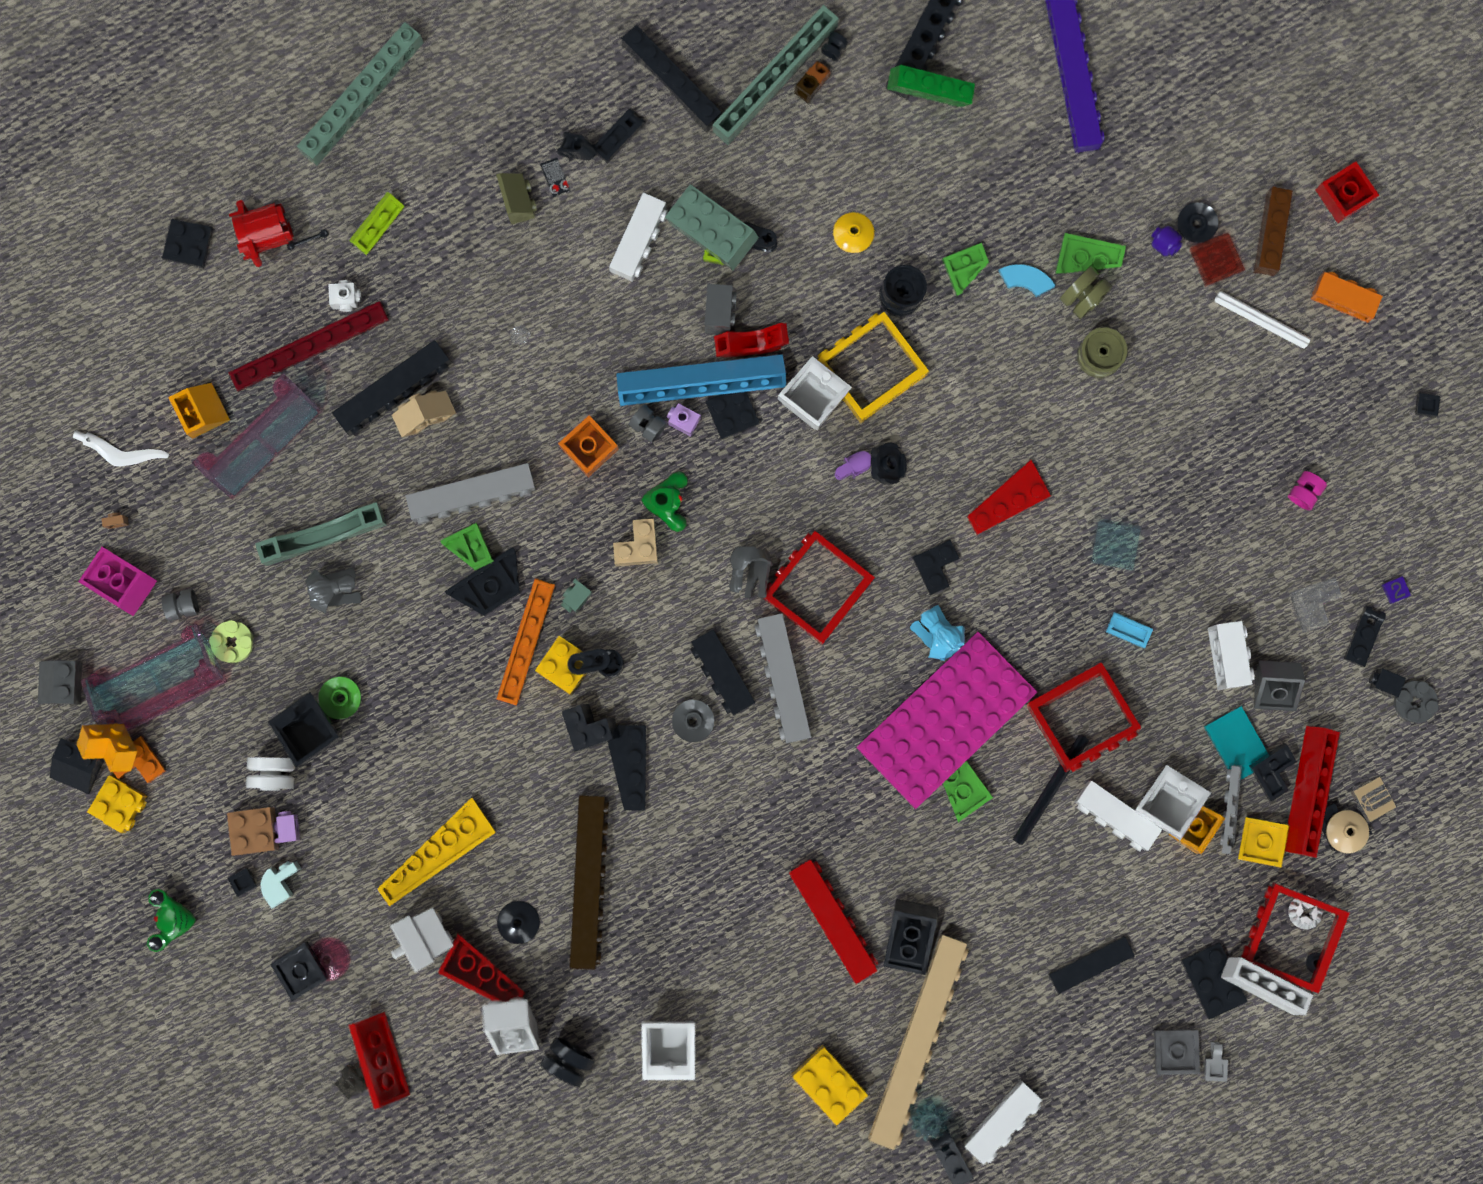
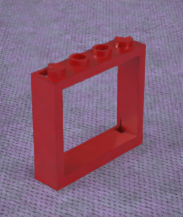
M814 531L812 535L808 533L801 541L803 544L802 548L799 551L795 549L788 559L791 562L787 567L782 566L775 574L778 577L773 584L770 582L767 584V596L762 599L823 645L875 577ZM815 541L863 577V580L821 633L772 596Z
M1102 662L1027 704L1030 714L1065 772L1071 770L1073 773L1083 767L1082 763L1087 760L1093 762L1102 757L1101 753L1107 749L1109 752L1120 747V742L1125 739L1128 742L1139 736L1138 732L1141 730L1140 724ZM1101 676L1131 727L1069 761L1041 714L1040 709Z
M1273 882L1271 886L1268 885L1264 893V898H1266L1264 906L1260 905L1256 917L1259 918L1256 926L1253 925L1250 929L1248 937L1251 940L1248 946H1244L1241 957L1283 980L1319 994L1350 913ZM1279 892L1336 914L1310 982L1253 960Z

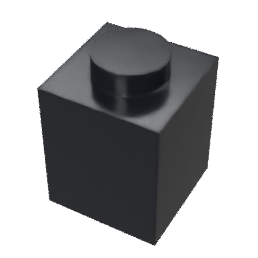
M1383 668L1377 669L1376 672H1372L1369 678V683H1371L1369 689L1392 699L1399 698L1406 678Z

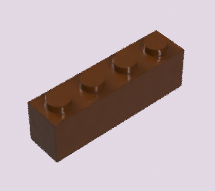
M1272 187L1266 193L1253 273L1274 276L1280 271L1293 190Z

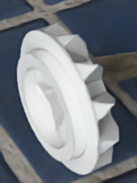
M1298 899L1292 900L1288 910L1291 922L1301 929L1317 927L1319 922L1322 921V913L1324 912L1323 909ZM1302 906H1304L1307 909L1313 908L1309 912L1310 918H1308L1307 916H1301L1304 912Z

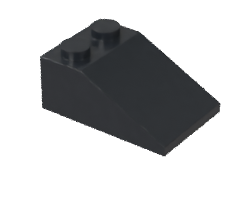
M896 899L883 967L926 975L937 923L938 907Z

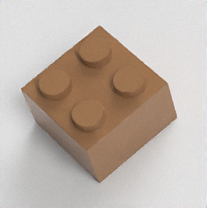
M275 807L227 813L232 856L280 850L279 843H275V839H278V834L276 835L274 830V822H276Z

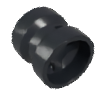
M831 32L828 42L823 45L821 52L833 61H838L841 57L842 49H845L849 42L841 34Z

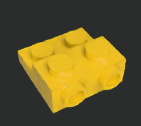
M109 775L87 813L103 821L104 824L114 830L126 833L134 827L136 823L134 818L137 813H141L145 808L147 795Z

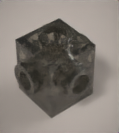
M359 1060L353 1066L351 1063L347 1064L340 1071L342 1076L334 1083L348 1100L356 1092L360 1094L367 1089V1084Z

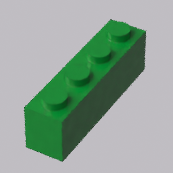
M899 65L890 69L887 89L957 107H965L972 104L975 83Z

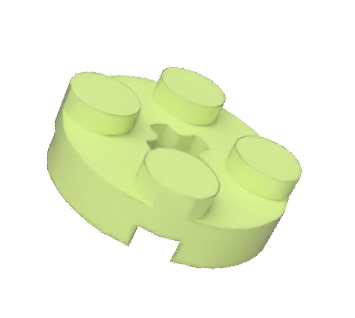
M230 620L221 623L214 629L209 643L213 654L219 660L237 663L245 660L251 654L254 639L251 630L245 624ZM229 637L237 638L235 641L237 645L235 647L227 646V639Z

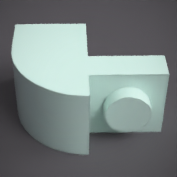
M287 861L278 868L280 872L275 867H271L263 875L261 892L271 908L277 907L294 895L284 880L301 869L297 861L293 863Z

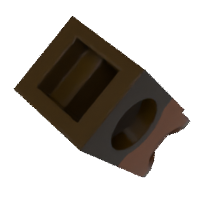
M817 61L796 84L794 94L809 104L816 92L829 77L831 70Z

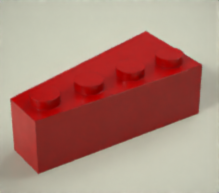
M457 934L453 947L450 948L438 971L439 974L491 1001L506 1003L514 998H524L526 993Z

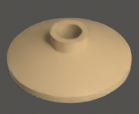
M1349 810L1340 811L1334 814L1328 821L1326 836L1331 846L1337 851L1354 853L1362 849L1367 843L1369 827L1366 820L1357 812ZM1348 828H1351L1353 830V834L1351 836L1347 834Z

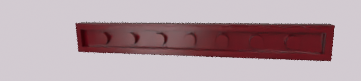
M378 301L228 372L237 392H240L389 321L381 302Z

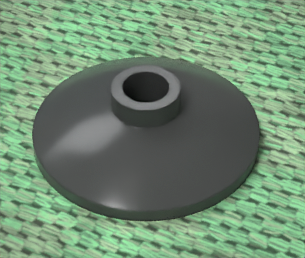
M687 700L675 709L672 716V726L675 733L681 739L688 742H699L708 737L712 732L714 715L710 707L704 702ZM695 717L697 724L691 725L689 723L690 718Z

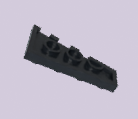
M617 725L621 737L609 741L608 746L624 811H646V725Z

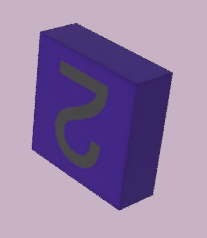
M1403 576L1382 585L1390 604L1411 596Z

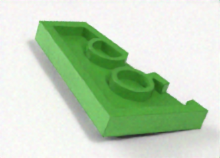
M1064 233L1055 274L1082 272L1091 266L1096 270L1119 268L1122 266L1126 246Z

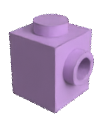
M679 403L676 408L672 407L667 415L669 419L668 424L690 437L701 419L699 414Z

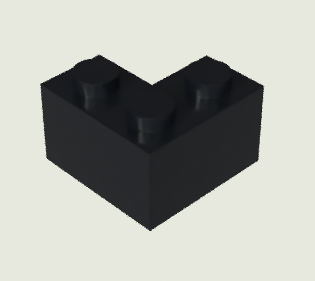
M581 704L561 711L574 752L621 737L615 717L595 722L589 704Z

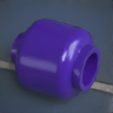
M1171 226L1158 227L1151 235L1153 238L1152 247L1165 257L1169 255L1174 256L1183 245L1181 242L1182 236Z

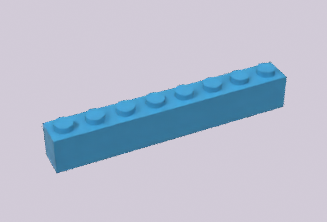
M783 355L616 373L620 406L786 387Z

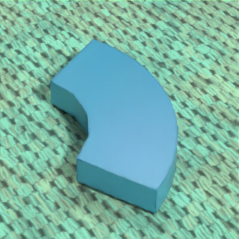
M1010 265L999 269V273L1008 289L1024 287L1038 297L1055 288L1053 281L1037 268L1028 265Z

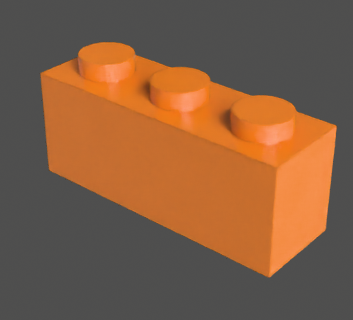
M1324 272L1319 276L1310 299L1368 323L1374 319L1383 296L1377 294L1378 292L1372 288L1358 286V283L1353 280H1343L1336 273Z

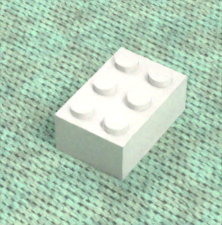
M1242 621L1209 627L1208 634L1217 689L1224 690L1252 685L1254 671L1249 666L1248 659H1251V652L1249 647H1246L1245 638H1247L1246 626H1243Z

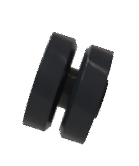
M555 1037L550 1045V1049L555 1055L545 1054L540 1062V1066L563 1082L580 1088L586 1078L581 1070L590 1071L596 1060L575 1044Z

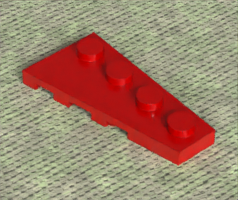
M1032 460L1025 464L967 516L976 535L1051 497Z

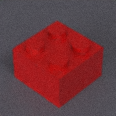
M1357 162L1352 163L1325 180L1315 189L1338 224L1372 203L1379 196Z

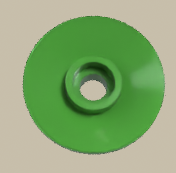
M331 678L323 684L319 691V705L325 714L331 718H348L360 706V689L349 678ZM340 694H343L345 697L343 702L337 700Z

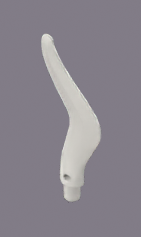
M76 430L73 434L74 439L82 441L83 445L96 450L114 466H128L150 459L169 457L167 452L157 449L123 452L89 432L84 434Z

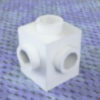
M341 280L339 284H329V305L332 309L350 312L352 308H358V302H361V291L357 289L354 283H351L349 280Z

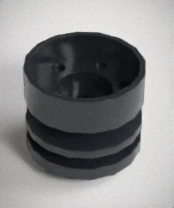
M899 265L891 269L879 290L881 306L887 313L893 316L905 317L913 314L920 306L927 292L925 276L919 269L911 265ZM899 291H904L903 297L899 296Z

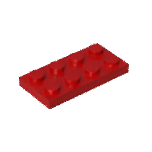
M385 1012L348 1025L374 1109L409 1096V1088Z

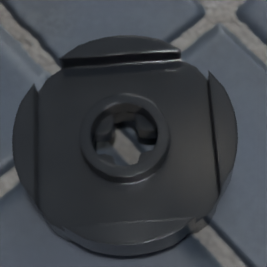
M892 442L882 443L871 450V476L874 480H878L884 485L897 484L900 482V478L906 474V457L898 450L900 447Z

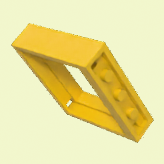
M885 312L880 315L878 313L874 314L868 319V324L863 327L861 325L857 326L851 331L852 335L847 339L842 337L834 344L836 347L830 351L826 349L817 356L819 358L818 361L833 372L827 364L829 360L883 323L917 368L915 372L864 409L860 408L848 392L843 401L860 423L864 422L929 373V370Z

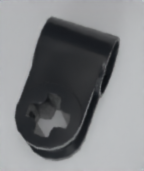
M569 132L563 133L564 138L561 146L556 150L559 155L568 159L590 161L595 157L597 147L586 137Z
M743 222L752 228L759 237L751 249L765 253H771L776 250L778 243L774 231L749 222ZM768 238H771V242L765 244L764 241H767Z

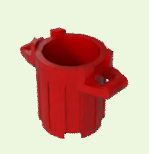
M238 200L236 202L238 211L229 214V217H232L234 231L239 242L237 244L239 252L244 253V261L251 259L256 267H260L263 264L260 259V252L289 244V241H292L294 238L290 222L287 223L283 214L286 212L281 203L277 205L273 203L248 211L244 201Z

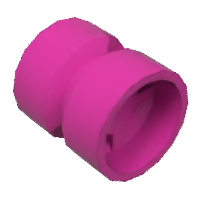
M1304 471L1297 481L1298 486L1292 488L1288 498L1299 507L1310 511L1318 501L1316 496L1322 495L1327 487V483L1319 476Z

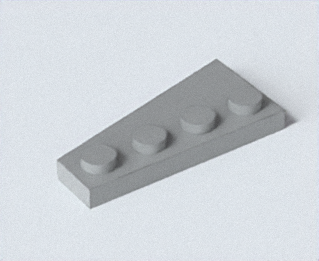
M1233 764L1231 769L1227 770L1226 781L1230 782L1229 790L1225 791L1224 803H1227V811L1223 812L1225 820L1222 824H1225V830L1221 833L1220 845H1223L1222 853L1231 854L1235 845L1242 765Z

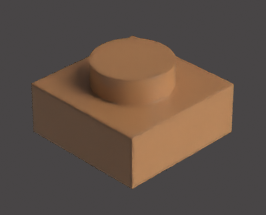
M110 513L107 518H101L102 526L106 529L129 526L128 517L121 515V513Z

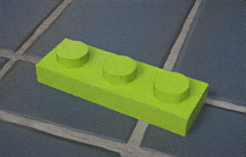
M387 192L349 241L367 255L405 206L391 193Z

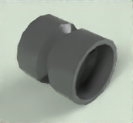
M644 404L634 414L628 425L637 433L642 432V437L652 444L664 431L668 422L659 415L654 416V411Z
M192 588L180 591L179 595L176 593L162 595V608L168 622L179 620L182 618V615L187 618L199 615L197 597Z

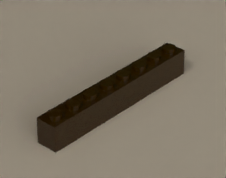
M579 796L570 969L596 970L597 965H601V952H597L598 943H602L603 933L602 930H599V921L603 922L604 909H600V900H604L605 887H601V878L606 876V866L602 865V857L607 855V844H603V837L608 835V823L604 822L605 814H609V801H605L606 797Z

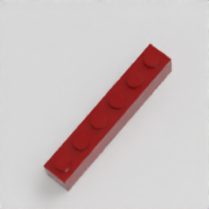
M1306 726L1288 819L1289 830L1285 852L1317 858L1340 735L1338 731Z
M811 859L788 873L854 983L857 984L878 971L875 967L878 965V962L872 953L867 954L864 949L867 944L861 935L857 936L853 931L856 927L850 916L847 918L844 916L842 910L845 908L839 898L834 899L831 892L834 889L827 879L823 881L820 873L823 871L817 861L812 863Z

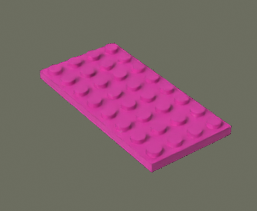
M977 632L856 748L916 810L1015 715L1037 691Z

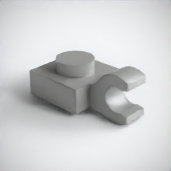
M1211 1042V1058H1205L1204 1062L1205 1081L1227 1082L1228 1060L1222 1058L1223 1046L1220 1042Z

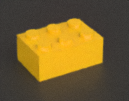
M824 1045L818 1048L791 1074L792 1078L836 1126L868 1096L867 1092Z

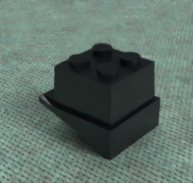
M311 692L268 721L296 768L303 767L342 739V736Z

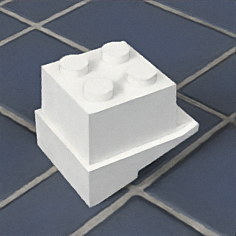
M812 356L778 395V400L809 426L818 430L852 387Z
M1166 765L1136 808V813L1181 841L1211 792Z
M431 908L413 918L407 916L391 925L390 927L401 945L391 951L393 958L396 959L405 954L414 971L417 972L433 963V958L453 947L452 937L447 930H444L440 914Z
M695 1021L642 1022L643 1080H695Z

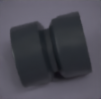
M606 649L605 651L610 656V664L606 669L599 671V673L606 678H615L622 673L624 660L617 651ZM598 656L596 658V663H603V657Z

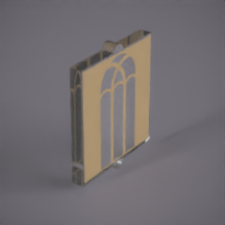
M1381 776L1351 791L1358 805L1357 809L1361 810L1367 823L1397 808L1390 795L1391 791L1387 789Z

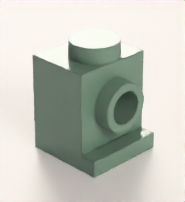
M576 579L573 581L575 586L573 588L570 586L563 594L564 599L561 606L569 613L572 610L577 613L593 594Z

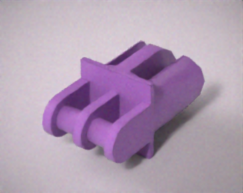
M859 451L848 458L845 457V464L836 469L835 478L842 480L852 475L853 479H855L856 476L870 468L871 455L866 451Z

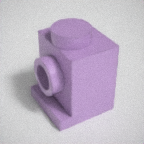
M291 811L279 812L278 817H276L277 822H274L275 834L279 836L278 839H275V843L300 840L298 815H291Z

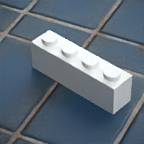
M642 194L609 266L611 273L632 282L635 277L640 276L643 266H641L643 258H648L651 251L649 245L652 239L656 240L660 229L657 227L660 221L664 222L666 219L665 216L668 213L666 202L648 194Z
M1093 781L1086 783L1074 801L1078 804V810L1086 815L1088 813L1096 817L1094 820L1101 826L1105 827L1108 825L1113 828L1112 833L1120 839L1125 837L1130 840L1131 843L1129 845L1139 852L1142 849L1148 851L1162 831L1161 828L1136 813L1135 810Z
M1241 957L1228 958L1221 978L1292 1015H1306L1313 997L1312 994Z
M1020 1080L962 1144L983 1165L986 1162L990 1163L997 1156L996 1151L1000 1146L1005 1147L1012 1139L1010 1135L1015 1130L1019 1131L1026 1124L1025 1119L1029 1114L1033 1115L1041 1107L1039 1103L1042 1100Z

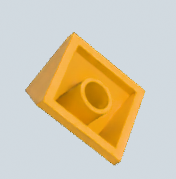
M1203 806L1181 841L1171 834L1168 835L1194 853L1202 854L1225 818Z

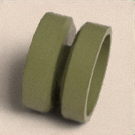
M1092 266L1059 299L1066 306H1071L1079 300L1078 304L1073 308V313L1079 319H1082L1089 311L1096 308L1113 287L1106 279L1100 280L1093 286L1092 284L1099 277V272Z
M1108 327L1097 328L1091 331L1079 345L1077 351L1078 364L1087 375L1095 378H1106L1114 374L1124 363L1128 353L1127 343L1116 330Z

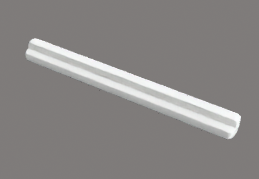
M1222 291L1215 298L1216 303L1301 348H1306L1310 342V338Z

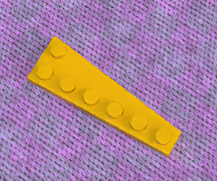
M473 798L469 799L378 888L388 906L402 899L496 833Z

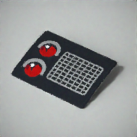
M557 157L540 163L552 197L570 191Z

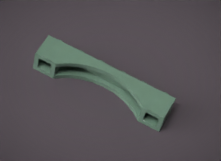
M376 502L321 525L276 536L255 543L261 563L269 566L387 526L381 506Z

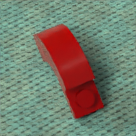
M778 323L768 328L751 332L727 331L714 336L716 357H743L780 350L782 346L789 344L787 323Z

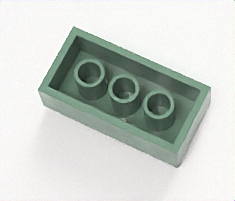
M691 184L665 216L671 226L731 270L737 267L759 238L752 228Z

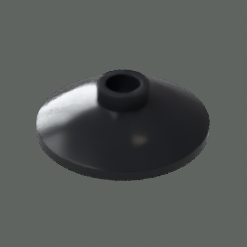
M1201 202L1186 205L1177 217L1179 233L1184 239L1192 243H1204L1210 240L1216 234L1219 225L1218 216L1214 209ZM1193 222H1198L1200 227L1195 228Z
M514 901L502 908L497 918V928L500 935L506 941L513 944H523L535 937L540 926V919L536 909L523 901ZM515 919L521 920L522 924L520 927L514 925Z

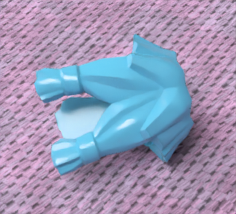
M939 605L920 615L921 623L918 620L910 626V629L931 649L928 658L945 661L965 643V627L951 626ZM921 624L926 626L930 632H927V630L924 627H922Z

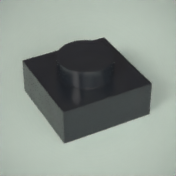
M1424 393L1417 394L1415 415L1438 417L1440 396Z
M245 868L227 878L237 897L258 887L249 868Z

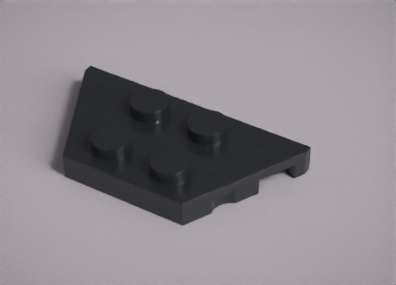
M514 547L510 548L495 558L493 562L481 567L447 589L445 593L483 616L490 614L520 594L516 550Z

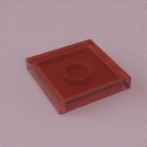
M1229 233L1189 249L1205 287L1245 270Z

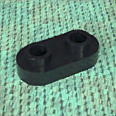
M603 649L580 652L570 656L567 666L570 672L575 675L597 672L609 666L610 656ZM602 656L604 659L603 663L597 664L596 658ZM576 661H582L583 665L581 668L575 667Z

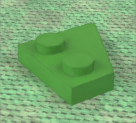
M982 243L942 258L956 296L960 295L989 263Z
M477 523L440 540L441 544L474 570L494 561Z

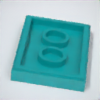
M1242 706L1204 726L1227 770L1231 769L1233 764L1242 765L1241 780L1252 774L1249 765L1268 753Z

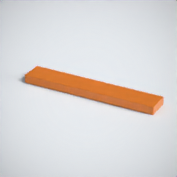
M538 579L534 580L496 698L497 700L517 706L555 584Z

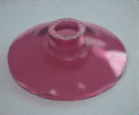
M323 938L312 945L311 948L329 976V979L326 981L336 980L346 973L350 964V954L344 943L335 938ZM325 956H329L331 958V962L329 964H326L324 962Z

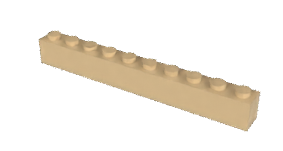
M943 934L940 935L868 1137L869 1141L892 1150L901 1143L903 1133H901L903 1124L907 1125L910 1118L909 1106L910 1104L914 1105L918 1092L915 1090L917 1084H921L925 1075V1071H922L925 1062L929 1063L932 1056L931 1044L932 1042L936 1043L940 1031L937 1028L939 1022H943L947 1013V1010L944 1009L946 1002H950L953 997L954 989H951L953 982L958 981L961 974V969H959L961 960L965 961L969 949L966 948L967 944Z

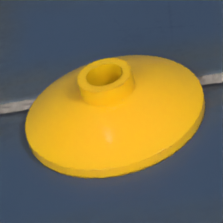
M856 212L847 213L841 216L835 223L833 237L836 244L842 250L849 253H859L871 245L874 239V227L865 215ZM856 228L858 233L852 234L850 230Z

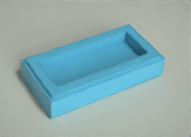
M1115 612L1106 629V633L1144 649L1153 631L1152 628Z

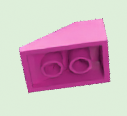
M101 547L78 582L134 616L157 580L104 547Z

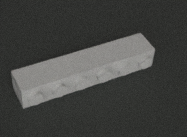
M526 463L405 496L411 520L418 522V524L430 522V518L438 516V519L450 517V513L458 511L460 514L469 512L471 507L479 505V508L491 506L493 501L499 500L500 503L512 500V496L520 495V497H527L532 495V491H535L536 488L530 466Z
M783 614L757 619L758 624L754 625L757 637H761L763 645H759L761 657H766L767 661L764 670L766 678H771L772 686H769L771 699L775 698L777 707H773L776 720L780 719L782 727L778 728L780 739L785 740L786 744L809 739L811 734Z

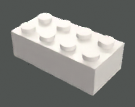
M514 998L506 1003L491 1001L488 1005H483L484 1032L496 1055L539 1050L538 1025L527 1000Z

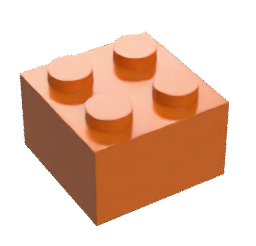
M590 415L558 443L559 447L588 478L619 450L618 445Z

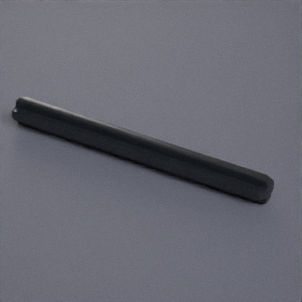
M1078 735L1066 754L1069 761L1082 753L1089 742L1088 738ZM1061 764L1013 837V840L1019 845L1025 843L1070 772H1065Z

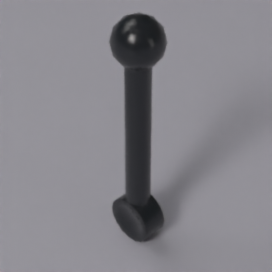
M323 229L314 236L295 243L289 242L287 249L294 250L296 246L320 237L326 238L328 232Z

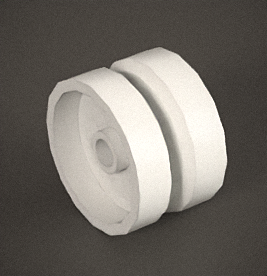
M247 758V769L250 771H260V775L247 776L246 788H260V790L269 791L294 789L295 778L281 775V772H292L295 770V765L290 758Z

